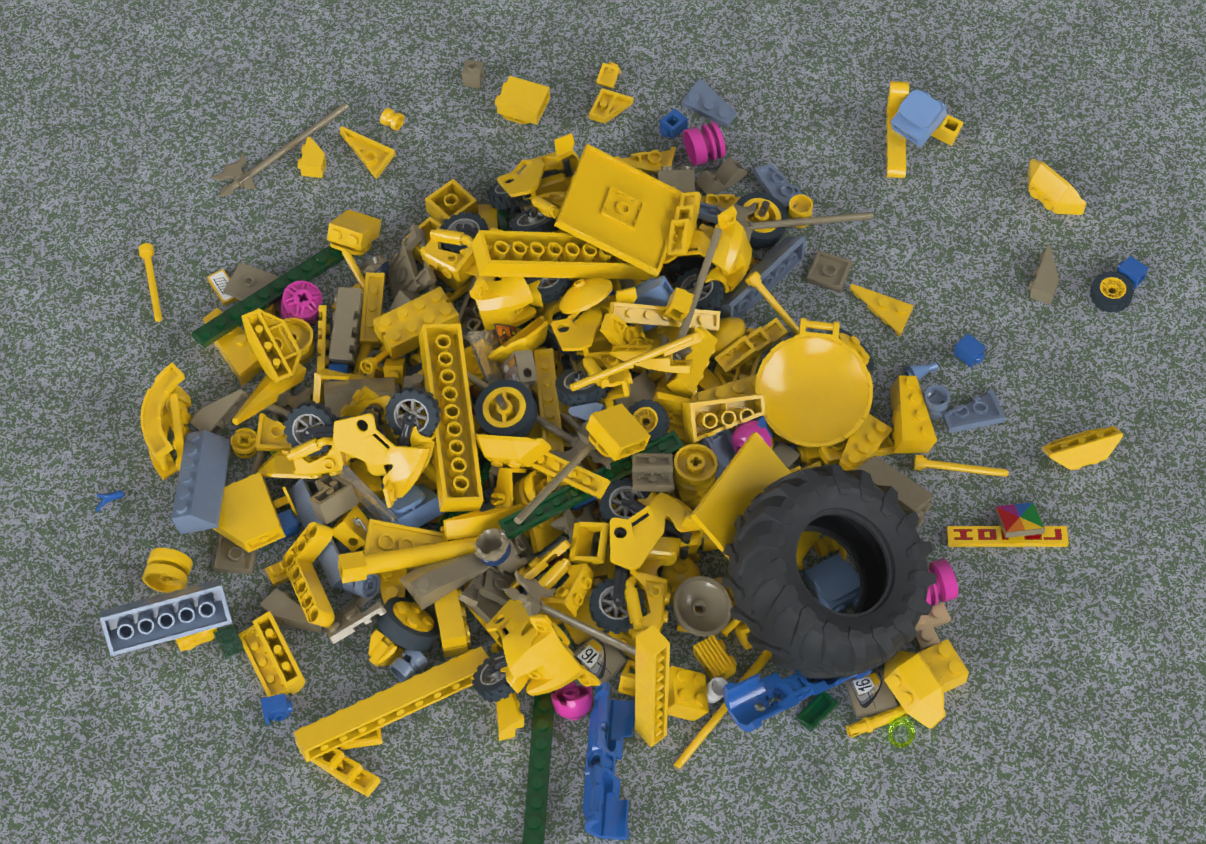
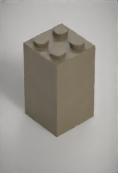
M394 377L324 382L325 407H329L332 410V414H335L336 417H341V409L344 405L351 403L354 393L358 389L361 390L364 385L380 397L389 395L392 398L399 391V384H395Z
M876 455L856 469L870 473L874 485L892 486L898 492L897 504L902 509L912 510L917 513L919 517L917 528L923 524L925 520L923 516L932 506L930 501L933 494Z

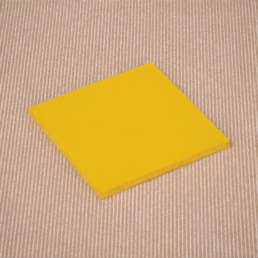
M586 144L554 226L658 277L668 250L671 220H675L676 206H680L681 193L684 192Z
M754 432L690 516L723 552L725 545L733 542L736 533L734 523L740 514L744 515L746 508L751 504V500L760 492H764L763 489L791 474V472L761 436ZM802 532L797 545V566L821 533Z

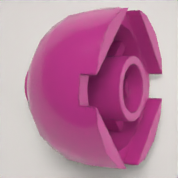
M754 420L741 423L732 435L731 442L734 451L738 453L754 432H757L771 448V436L767 429L758 426V422Z
M571 682L563 688L555 690L554 694L551 693V699L555 711L560 716L575 721L581 719L582 716L590 711L593 704V692L591 686H577L576 682Z

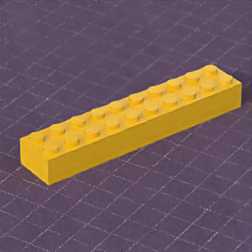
M479 230L471 243L479 276L633 280L656 278L654 275L570 233Z
M422 324L419 333L424 385L426 392H431L434 395L433 398L438 400V407L441 408V420L434 431L436 437L434 438L435 447L433 452L440 512L480 511L483 503V492L461 324Z

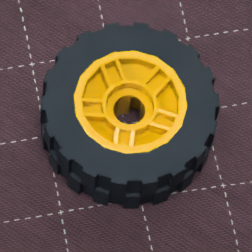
M1103 272L1097 275L1093 281L1090 291L1091 301L1097 308L1108 313L1123 311L1131 303L1134 293L1133 283H1131V280L1126 275H1122L1120 272Z
M643 399L629 407L628 411L651 436L648 443L667 434L670 428L669 415L659 403L653 402L650 399ZM646 420L650 421L648 425L644 423Z

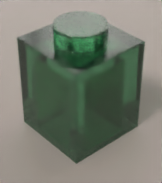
M233 624L214 633L217 644L225 659L244 651L242 641Z

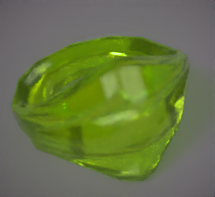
M902 716L893 720L887 732L889 741L898 748L909 746L915 737L914 724L907 717ZM897 726L907 727L909 738L904 743H898L893 738V731Z

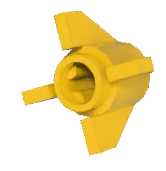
M375 629L370 637L369 661L376 667L380 665L385 667L392 664L397 658H402L401 654L404 650L398 647L386 635L384 637V634Z

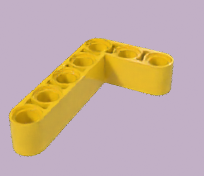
M890 81L886 110L887 178L906 177V138L892 130L890 121L899 111V106L909 95V82Z
M311 522L284 555L283 565L307 621L328 628L333 624L335 615L312 563L331 541L333 530L331 527Z

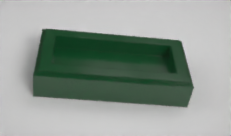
M824 691L818 694L796 716L795 720L812 732L838 706L839 702Z

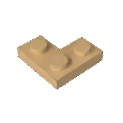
M943 602L934 605L928 615H921L915 627L918 634L914 638L921 651L940 643L934 627L951 622V617Z

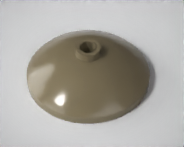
M695 576L685 580L678 586L673 596L672 607L676 620L686 631L697 636L707 637L719 633L727 626L731 618L730 609L732 608V603L728 592L719 582L709 577ZM695 607L700 609V613L696 612Z

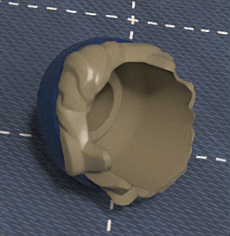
M381 254L367 260L359 267L364 278L366 272L385 273L386 280L388 278L389 265L387 259H384V256Z
M487 529L479 535V538L474 543L476 548L474 554L487 566L502 564L507 560L511 552L510 540L506 537L503 529Z

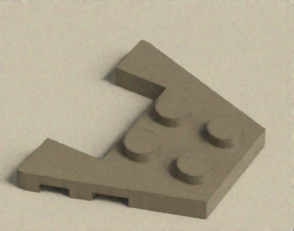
M411 225L409 228L411 233L408 238L404 237L400 253H396L389 264L387 281L393 300L399 290L417 293L437 281L431 267L426 266L420 274L418 273L412 254V249L422 240L418 225Z
M491 566V568L476 576L458 599L475 607L479 602L481 594L483 597L504 606L512 598H509L502 588H509L516 577L506 571H499L496 566ZM522 585L518 589L519 593H521V589L524 588Z
M356 595L335 615L333 624L328 628L323 627L333 644L355 632V627L362 622L365 625L372 622L371 617L377 613L380 616L385 614L387 611L380 601L363 613L359 608L372 598L367 599Z

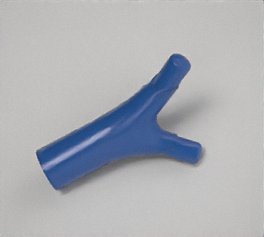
M122 490L107 494L98 493L97 497L102 498V501L95 510L99 512L108 502L123 498Z

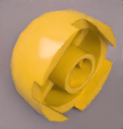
M678 557L673 565L663 566L660 578L667 580L671 590V587L679 586L685 580L701 575L699 567L690 558L682 560Z

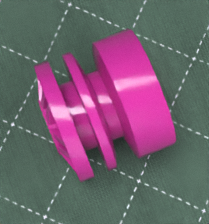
M715 121L709 122L708 125L702 124L701 131L696 126L683 131L685 149L693 166L707 163L708 157L711 161L725 157L724 139Z
M295 281L289 284L284 290L281 301L280 315L282 320L286 318H299L313 326L318 320L319 305H322L323 301L318 287L307 281Z
M945 558L930 562L928 572L936 574L937 580L936 584L928 586L926 602L934 606L938 604L939 599L942 602L956 599L958 597V585L949 562Z

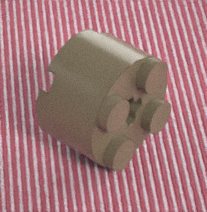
M524 533L510 539V555L505 562L496 566L499 571L515 573V570L518 571L534 559L531 556L533 554L532 544Z

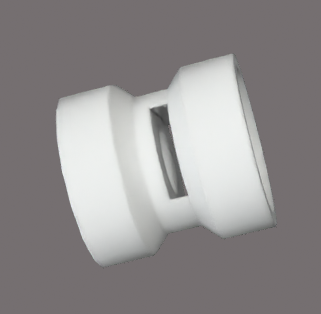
M715 677L706 684L709 703H715L724 697L723 688L728 683L723 678Z

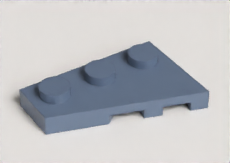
M700 78L681 101L682 106L726 128L736 117L737 112Z
M771 164L754 168L753 174L766 194L775 197L783 204L786 210H789L790 199L795 195L802 194L799 191L800 188L790 184L786 180V176Z
M991 389L987 391L986 395L978 396L972 402L966 405L962 404L944 413L943 421L948 433L1003 423L1005 422V415L994 390Z

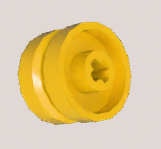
M286 318L284 321L302 353L299 363L303 365L313 357L315 352L313 329L303 319Z
M688 444L682 447L676 453L673 462V482L675 487L682 493L691 496L707 493L714 485L718 468V461L714 452L700 444Z
M534 470L517 481L513 488V497L516 505L522 504L526 507L547 485V475Z
M155 548L149 553L148 565L144 570L142 580L148 587L159 592L169 593L184 589L187 586V576L191 573L193 562L186 554L170 548Z

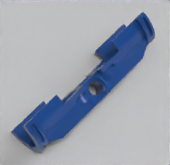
M795 670L797 673L781 679L777 672L759 680V674H756L735 685L733 682L724 685V701L734 722L742 730L751 732L760 728L762 721L799 704L800 701L808 696L818 695L853 677L861 679L869 675L872 670L846 678H831L829 680L822 678L816 679V681L815 679L803 677L800 670ZM754 705H762L765 708V711H757L754 708Z
M604 682L595 689V703L590 714L583 799L584 828L587 833L598 838L626 840L629 839L630 832L627 829L629 800H619L620 778L615 776L616 759L622 760L623 737H632L634 735L635 700H610V684Z

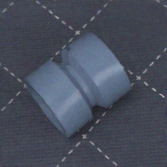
M932 385L925 391L924 401L930 419H941L943 414L947 412L950 393L942 385Z
M377 574L367 575L366 580L342 583V586L347 592L370 599L378 593L381 582Z
M406 649L401 654L402 658H397L389 666V669L396 678L404 682L416 675V672L420 673L428 665V661L420 651Z

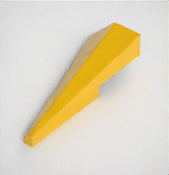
M298 363L294 376L279 383H275L266 375L234 416L232 423L238 425L277 402L278 395L304 380L306 368Z
M496 642L491 645L492 654L495 652L499 653L501 647ZM515 692L509 694V697L502 698L496 702L499 741L514 738L516 729L524 727V715L520 712V703Z

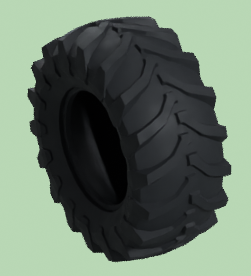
M831 464L798 470L780 478L763 489L764 492H760L751 500V504L746 508L744 515L740 514L734 523L736 533L733 542L726 544L723 550V554L729 556V574L722 577V586L729 587L732 590L735 604L730 609L733 619L745 622L749 628L748 642L753 648L770 651L773 664L779 668L800 670L803 677L810 679L854 676L882 665L883 661L886 662L893 658L897 651L906 644L905 641L910 643L918 634L915 627L921 615H928L933 607L926 602L928 586L936 584L937 580L936 574L928 572L926 556L933 549L931 542L921 540L915 529L919 521L917 513L912 510L902 509L897 504L898 492L892 486L874 485L870 473L864 470L844 471L840 465ZM810 531L824 534L838 542L851 556L859 574L861 587L859 603L854 614H843L825 607L805 587L799 574L796 558L797 545L802 532Z

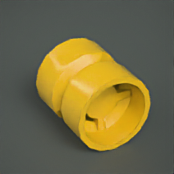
M803 194L793 196L789 201L788 219L812 217V199ZM808 225L793 226V227H796V228H804V227H806V226H808Z

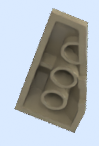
M470 553L418 567L401 577L400 581L423 610L488 570L491 566L485 565L476 554Z

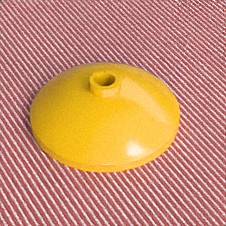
M605 278L579 279L564 294L559 308L564 314H574L589 309L604 300L612 292L613 284Z
M737 317L721 318L719 331L707 330L718 339L715 345L716 350L710 357L720 354L742 337L746 329L742 319Z

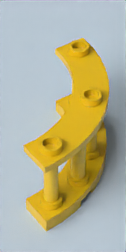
M173 362L157 375L151 388H148L143 399L140 416L143 437L148 447L151 461L163 481L178 471L170 455L173 447L168 441L172 414L168 408L169 395L178 394L191 400V397L178 385L185 379V376Z

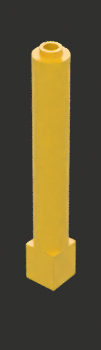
M479 536L366 555L363 554V551L338 555L339 574L342 583L366 580L367 575L425 566L474 553L476 551L474 543Z

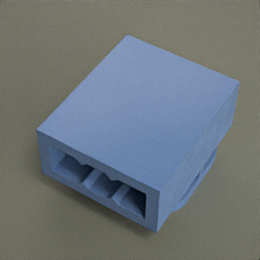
M913 90L899 106V111L890 121L891 128L921 148L947 116L946 105L940 100L933 99L926 91Z
M664 276L657 279L650 278L634 286L637 293L634 304L667 306L669 296L674 290ZM642 325L643 332L650 330L656 326Z
M424 483L418 486L414 484L403 497L397 498L394 501V505L391 508H387L385 498V504L382 505L385 512L383 517L386 522L416 528L445 513L440 512L438 495Z
M839 553L805 571L804 581L818 601L825 607L839 613H844L849 606H858L861 591L860 578L847 561H844Z

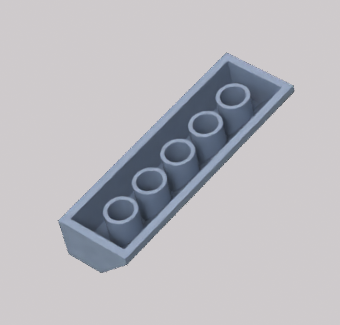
M788 236L785 240L778 242L775 249L766 253L760 263L753 265L750 272L744 276L733 291L724 295L723 301L719 303L720 306L714 308L713 311H720V319L728 317L741 318L763 297L756 287L749 286L745 279L751 273L757 271L761 275V283L770 291L804 259L806 238L804 236Z
M206 430L186 433L171 517L180 535L218 528L231 441Z
M301 478L288 491V494L304 529L311 522L333 528L341 515L335 521L328 524L316 518L309 498L319 492L315 483L317 480ZM332 536L331 541L320 553L318 559L331 587L344 589L338 570V555L352 553V551L334 536ZM362 547L357 549L355 552L363 551Z
M221 579L100 611V622L110 656L232 624Z

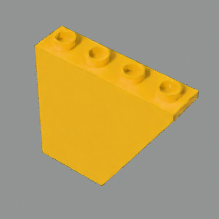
M260 472L224 487L218 528H213V530L248 553L286 537L267 484Z

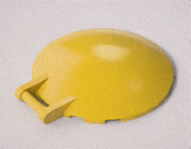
M800 318L799 334L780 342L772 348L759 367L755 382V394H764L766 414L762 416H764L767 425L788 442L810 448L835 445L853 435L863 424L870 411L873 398V384L870 372H868L864 360L857 351L838 339L840 322L828 323ZM806 328L832 331V335L806 332Z

